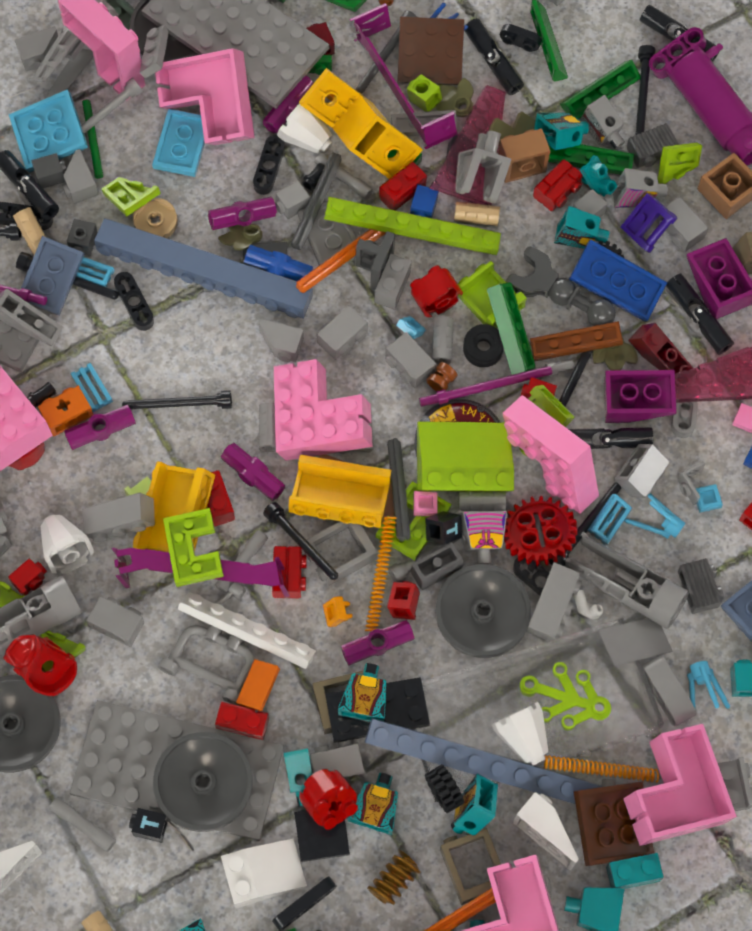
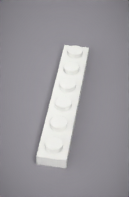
M188 592L180 601L178 610L306 669L314 659L316 650L308 645L294 641L285 634L268 629L261 623H255L245 618L242 614L227 610L222 605L212 603L198 594Z

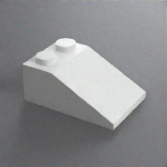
M535 792L517 813L513 824L571 871L579 860L556 809L552 806L553 802L542 793L538 795Z
M294 839L250 847L221 856L236 909L307 887Z
M33 841L0 852V895L43 853Z

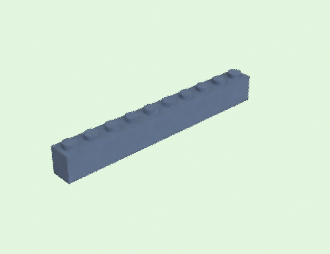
M104 218L94 240L97 251L102 255H112L118 257L123 262H133L139 264L144 269H154L160 271L165 276H175L181 278L186 283L202 285L207 290L215 289L228 297L236 296L249 304L257 303L270 311L278 310L284 312L292 318L299 317L304 319L313 297V287L305 293H301L296 288L297 281Z

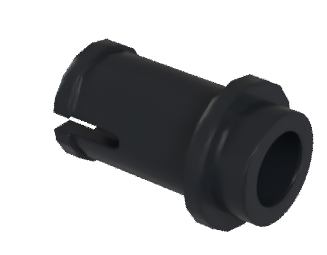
M318 163L309 175L303 177L302 184L306 189L310 191L315 189L325 165Z
M47 382L34 393H28L27 399L35 408H38L44 400L57 393L51 383Z

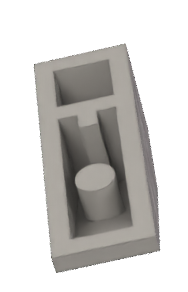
M5 289L0 293V320L49 346L54 344L63 326L10 290Z

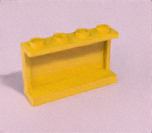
M300 454L298 473L292 495L289 497V513L318 517L323 520H336L346 524H359L370 528H381L391 484L392 470Z
M157 461L152 472L149 490L146 493L147 496L154 498L155 525L146 527L144 531L137 532L133 539V548L169 552L163 518L206 509L215 474L205 468L197 467L194 470L170 466ZM198 537L192 538L194 552L197 545Z

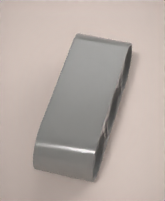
M662 655L639 667L645 682L674 727L696 716V710Z

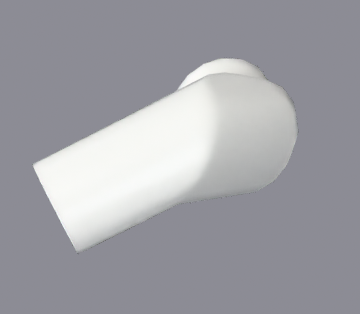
M579 590L577 595L573 593L577 610L581 615L590 619H598L603 614L601 605H593L587 602L584 590Z

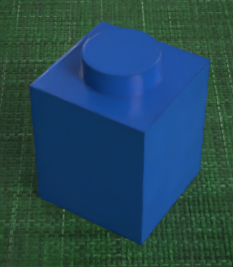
M417 185L410 214L432 218L438 201L439 190Z

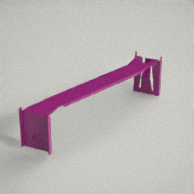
M384 3L349 19L350 21L354 20L356 32H360L356 34L357 38L354 41H359L369 52L403 110L427 145L424 148L428 149L458 135L454 112L422 126L414 116V110L368 38L391 27L387 4ZM381 14V15H380L379 17H377L375 20L365 23L366 21H368V20L374 18L375 16Z
M115 547L111 548L118 557V559L114 560L115 568L119 569L120 575L115 576L126 589L130 588L128 572L148 569L151 571L173 573L169 552L137 548L121 550ZM123 556H131V565L127 566L126 559ZM275 557L273 562L259 565L221 560L224 577L215 578V580L250 585H279L284 596H290L283 583L281 570L285 568L279 557Z

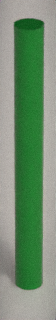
M88 99L82 101L85 121L93 116L91 101ZM95 126L87 131L94 175L96 179L103 178V170Z

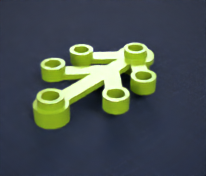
M563 662L554 664L552 673L559 679L565 692L540 684L534 676H525L520 681L519 689L524 696L531 697L538 693L562 701L550 708H541L542 711H547L550 714L549 718H544V723L550 722L553 717L575 706L585 710L574 716L570 714L565 715L561 721V726L564 730H573L575 725L590 718L597 721L605 720L611 713L610 702L606 698L597 695L590 682L591 675L587 670L578 671L575 680L577 684L583 687L588 699L578 695L567 675V666ZM557 667H562L564 669V673L559 674L556 672L555 669ZM579 675H586L587 680L581 681ZM527 681L533 682L534 687L527 688L525 686V683ZM601 704L604 710L597 711L595 705ZM566 719H571L573 721V725L566 726L564 721Z

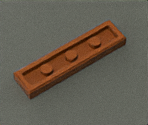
M619 321L530 338L534 362L623 345Z

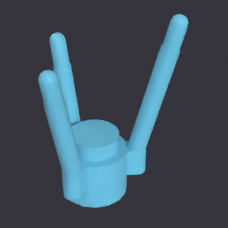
M651 493L648 495L652 500L649 504L666 518L661 525L665 529L661 530L628 518L624 520L628 524L660 534L667 539L670 535L676 538L685 525L684 521L674 515Z
M700 661L690 665L691 673L687 674L689 680L690 700L694 708L696 681L698 685L706 684L715 708H719V703L712 687L713 684L723 704L729 709L730 705L714 676L713 669H710L708 661Z

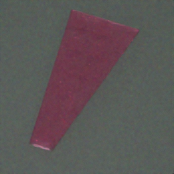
M489 85L482 89L472 112L467 117L465 125L455 139L445 162L440 167L438 175L429 189L474 204L492 205V203L483 200L485 168L481 164H479L470 192H465V194L456 193L457 163L459 152L476 148L478 134H487L493 119L499 118L502 120L505 91Z
M746 347L724 355L710 363L705 362L694 369L676 373V403L752 399V347Z

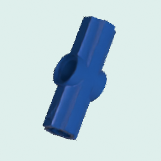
M253 245L249 246L244 260V264L294 281H299L313 270V266L293 260L284 253L270 252Z

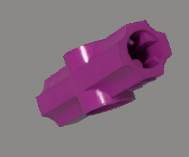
M305 75L277 108L273 107L264 118L263 125L268 131L278 134L282 124H286L287 117L314 84L310 77Z
M272 197L249 202L237 201L231 206L208 210V220L212 230L239 224L248 226L253 221L275 217L277 210ZM242 210H246L244 216L238 217Z
M125 405L106 414H94L89 421L64 430L71 449L74 450L96 440L104 441L111 434L135 425L136 422L130 407ZM97 425H105L104 429L95 430Z
M234 442L224 449L221 459L233 468L248 486H254L272 502L282 494L286 488L285 484L271 474L267 466L260 459L254 456L251 457Z
M406 619L381 630L375 629L369 635L341 645V650L345 661L350 666L372 656H381L387 650L410 642L415 637L410 623ZM379 638L383 640L384 644L380 647H375L371 642Z

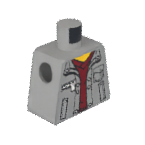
M603 95L588 105L579 121H586L589 124L588 133L600 146L609 142L614 150L621 147L625 141L619 132L624 124L608 98Z

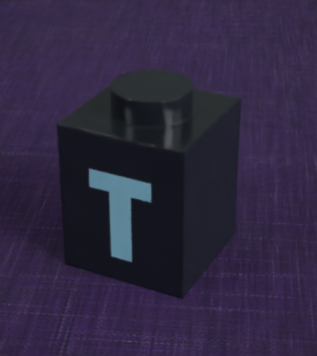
M442 511L425 518L426 541L445 545L462 538L461 515Z
M138 808L137 813L131 816L129 828L132 829L131 832L135 837L162 843L169 819L165 814Z

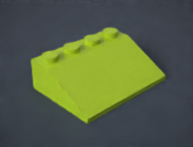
M417 422V491H514L512 447L507 439L508 434L504 423Z

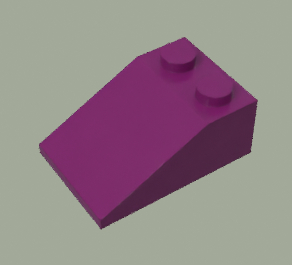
M727 238L686 255L703 302L714 318L719 319L752 305V280Z
M675 370L606 371L604 377L605 423H631L675 415L677 413Z

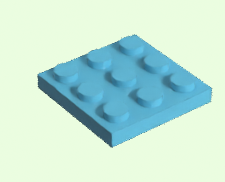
M68 89L9 114L25 168L29 173L34 171L31 160L57 153L59 160L74 154L78 149L82 151L88 148L71 93Z

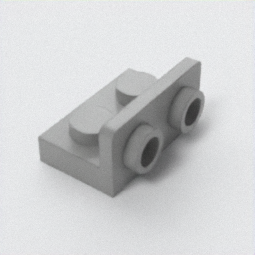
M739 757L735 761L718 763L734 810L750 809L752 807V787H750L748 780L751 776L749 764L745 763L744 757Z

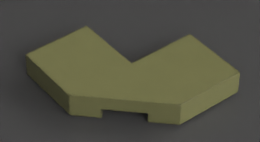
M521 111L518 113L512 127L499 118H495L489 131L501 133L500 139H503L508 135L515 136L534 129L536 120Z

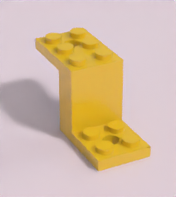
M327 68L299 101L301 106L333 128L351 152L388 179L400 170L405 169V166L414 161L423 150L418 144L392 126L370 100ZM329 94H334V99L326 103L325 97ZM396 149V155L392 158H388V153L391 150Z

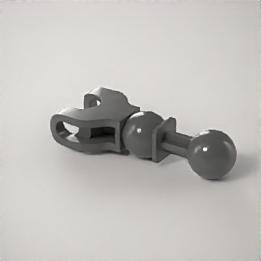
M531 246L525 249L524 258L535 268L534 273L528 277L511 274L505 281L506 283H512L513 290L516 293L522 292L526 297L542 295L548 298L550 296L555 304L567 305L566 309L568 310L574 305L587 313V318L593 326L612 323L616 316L612 303L604 299L593 302L581 295L580 286L576 288L571 280L564 277L559 278V274L551 267L548 255Z

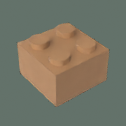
M531 129L523 134L508 135L500 139L498 154L511 158L504 182L508 183L546 172L550 148L542 129Z
M733 153L701 176L697 190L725 219H728L752 201V171Z

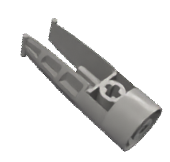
M95 0L98 3H103L113 17L117 16L119 18L116 10L105 0ZM66 26L51 46L34 77L28 78L29 81L45 82L64 57L69 59L46 98L67 90L93 58V51Z
M583 533L582 545L619 567V571H617L613 581L570 558H566L565 567L579 572L584 580L592 583L622 604L662 627L670 628L684 606L689 591L647 568L645 565H641L628 558L626 555H622L606 547L604 544L587 538V534ZM646 590L651 591V593L645 595L643 594V591L646 593Z
M62 575L40 586L39 589L19 600L17 598L0 608V656L6 653L11 642L17 637L33 634L39 636L57 625H62L82 614L73 593Z

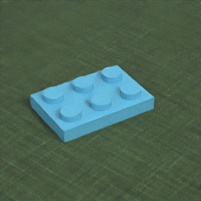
M168 109L153 160V169L192 177L196 176L205 144L201 115Z

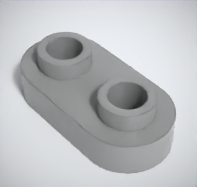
M683 394L676 399L677 413L672 415L671 430L674 435L680 438L691 436L695 429L698 403L691 395Z

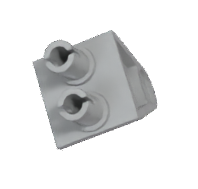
M487 131V134L480 133L478 134L476 148L459 152L455 186L456 193L465 194V192H470L479 164H481L485 168L483 200L493 204L497 201L511 163V158L497 153L501 133L495 131Z

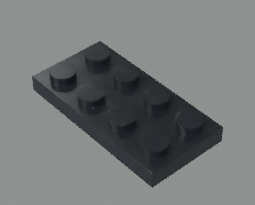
M421 677L386 683L384 722L408 729L430 726ZM345 690L325 694L334 743L365 738L370 725L369 721L338 715L339 704Z

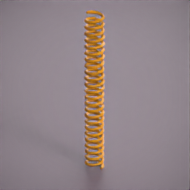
M397 517L383 518L385 520L383 525L385 526L382 529L385 531L381 532L383 535L380 538L383 540L379 541L383 545H379L381 549L378 552L381 554L377 555L381 559L376 560L379 562L376 564L379 568L375 569L379 573H374L376 577L373 580L376 582L372 583L377 587H372L374 591L371 594L374 596L370 598L374 601H370L369 603L372 605L368 606L372 609L368 613L372 615H367L369 619L366 622L369 624L365 625L370 629H365V632L377 629L374 627L379 626V624L374 622H379L380 620L374 617L381 616L377 613L382 611L376 608H381L382 605L376 603H383V601L376 598H384V596L379 594H384L385 592L378 589H385V587L378 584H386V582L381 580H386L387 578L381 575L388 574L380 570H389L387 567H383L389 566V563L383 561H390L389 558L382 556H391V554L385 552L392 551L385 548L392 547V545L384 542H394L391 539H387L394 537L387 533H395V531L386 528L395 529V526L389 524H396V521L389 519H397Z
M545 755V769L548 768V758H550L549 769L551 770L553 767L556 770L558 765V770L561 771L562 760L564 759V772L566 769L570 772L572 767V772L574 773L576 771V761H578L577 773L581 771L584 774L586 768L587 775L590 772L593 775L595 772L597 776L599 774V764H601V776L604 774L607 777L609 773L611 778L613 776V766H615V778L617 775L621 778L623 774L624 779L627 777L630 780L632 776L633 780L637 778L639 781L641 778L644 781L646 777L647 782L649 780L654 782V771H656L657 780L655 782L658 783L659 772L656 768L653 770L647 767H630L624 764L621 766L615 763H598L597 761H584L583 759L579 761V759L575 760L574 758L565 759V757L560 758L558 756L556 758L555 756Z

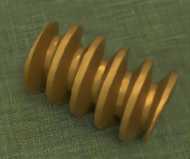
M400 849L398 851L401 857L396 855L392 857L395 865L387 863L386 868L388 872L380 871L379 874L382 880L377 878L373 880L376 888L367 887L369 892L384 904L390 903L394 905L395 902L392 896H402L398 888L401 887L407 890L408 886L405 880L413 882L414 878L411 873H421L417 864Z

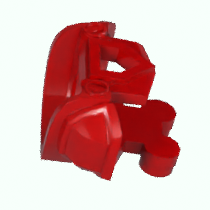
M34 634L19 636L11 642L3 657L7 663L14 666L13 670L24 679L32 690L46 696H56L71 685L77 675L75 657L70 653H66L48 637L41 638ZM46 661H53V667L49 671H42V665Z

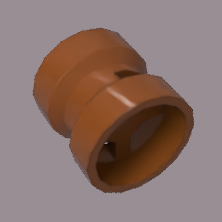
M440 362L436 367L435 373L430 374L426 381L435 391L447 390L448 384L454 382L458 375L450 365Z

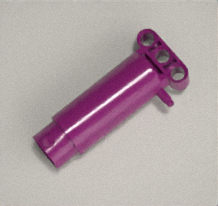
M692 27L650 58L649 66L656 78H670L725 151H729L731 154L735 153L747 166L751 165L752 113L710 60L723 49L722 44L718 43L704 52L706 47L705 36L700 28ZM700 37L698 42L691 43L693 38ZM675 51H683L681 55L673 56ZM665 63L662 69H655L658 64Z

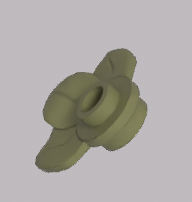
M463 78L457 88L450 85H441L440 90L443 101L439 102L435 108L438 111L456 110V116L458 117L468 116L473 110L471 98L474 90L471 83L466 78ZM461 105H466L465 109H459Z
M239 224L228 227L230 232L219 236L218 239L224 245L233 246L234 250H245L253 243L259 242L262 239L263 233L256 224L248 226Z
M624 339L623 345L597 349L593 351L592 355L594 364L605 362L610 371L621 370L625 362L637 364L638 361L635 348L625 343Z

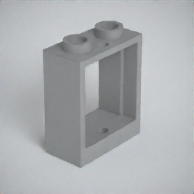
M339 521L307 539L320 554L316 547L318 544L348 528L363 552L360 556L335 569L338 573L336 580H331L317 565L316 572L321 581L326 580L330 586L378 559V551L362 525L346 524ZM307 555L308 560L312 562L313 560Z

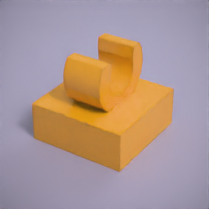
M342 596L333 597L323 604L328 627H336L343 621L345 622L353 617L352 614H346L345 608L350 606V602L343 601Z

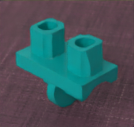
M593 155L590 161L581 167L580 172L583 175V183L589 185L590 189H593L597 194H601L604 197L606 194L611 195L617 189L616 182L611 180L607 173L606 165L601 163L598 156Z

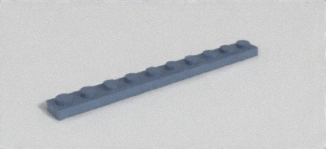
M371 718L364 741L367 744L439 765L442 764L470 774H479L487 779L539 794L542 793L575 804L573 791L604 787L596 783Z

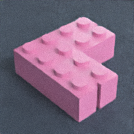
M58 0L59 8L62 12L63 25L93 51L97 74L110 86L120 79L113 86V89L118 94L125 90L126 83L132 78L143 88L145 81L144 77L140 74L142 63L140 58L141 51L138 46V36L131 29H126L122 21L117 16L113 17L101 2L98 3L95 0Z
M232 48L163 62L162 69L155 73L156 83L170 86V89L157 88L159 106L161 108L178 109L200 105L204 143L220 145L255 138L243 51Z
M317 359L297 362V367L293 363L274 366L276 452L286 461L299 459L300 454L318 456L373 447L372 427L369 425L371 423V404L362 394L327 400L326 369Z
M0 366L1 471L53 435L46 420Z
M520 396L503 412L508 441L513 446H519L523 449L530 459H536L540 462L548 493L553 497H559L563 504L568 506V509H574L581 514L599 497L590 445L526 397Z
M703 724L661 733L649 742L664 784L636 790L623 798L630 819L636 820V823L632 825L640 846L720 826L737 817Z
M532 855L515 860L516 868H512L509 862L487 868L501 919L462 931H559L538 856Z

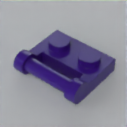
M646 193L620 228L641 248L651 253L655 248L654 244L669 225L674 224L678 218L651 193ZM661 215L664 219L646 240L643 237L644 234Z

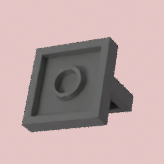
M387 231L381 246L371 240L359 239L357 243L356 266L371 271L370 288L373 290L378 285L390 254H394V233Z

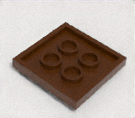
M400 17L397 83H410L422 74L435 84L458 85L462 80L464 19Z
M643 781L573 791L585 866L654 854L653 843L639 845L632 825L636 823V820L630 819L623 799L634 791L643 789Z

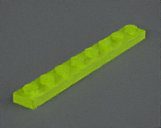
M328 197L324 217L325 220L382 232L388 231L396 235L496 256L501 237L499 232Z

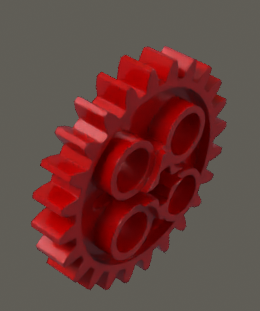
M532 496L530 503L522 499L521 507L514 504L515 512L507 511L508 518H506L504 534L506 550L510 549L511 556L517 555L519 562L526 558L527 565L532 560H535L536 566H539L542 560L548 565L549 559L552 558L553 561L558 562V555L565 558V550L572 551V544L576 543V535H578L577 521L574 519L573 511H568L567 505L561 507L560 500L553 503L552 497L544 501L543 496H540L539 500L535 501ZM535 514L539 517L545 547L540 545L534 518Z

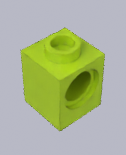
M422 74L415 80H412L406 88L409 101L425 112H430L442 100L440 87Z

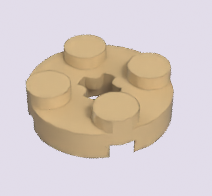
M154 198L153 201H149L133 214L134 228L168 238L177 228L178 218L173 205L161 198ZM151 217H160V222L158 223H152V220L150 219Z

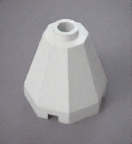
M300 103L287 117V126L285 127L282 124L277 134L283 141L317 154L321 150L325 152L332 144L330 140L332 134L326 124L301 106Z
M50 515L44 519L40 526L43 555L51 573H57L56 570H60L62 574H68L85 565L88 561L86 556L89 553L92 556L94 553L87 535L62 515Z
M538 702L491 724L495 733L524 763L531 762L532 765H535L545 760L544 754L548 753L543 711Z

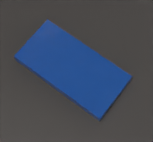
M591 239L588 241L569 277V280L644 322L649 320L667 285L666 281Z

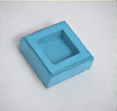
M411 316L400 319L396 324L397 327L404 333L407 332L413 339L421 337L426 331Z
M716 484L696 488L700 495L697 503L699 513L722 508L723 504Z

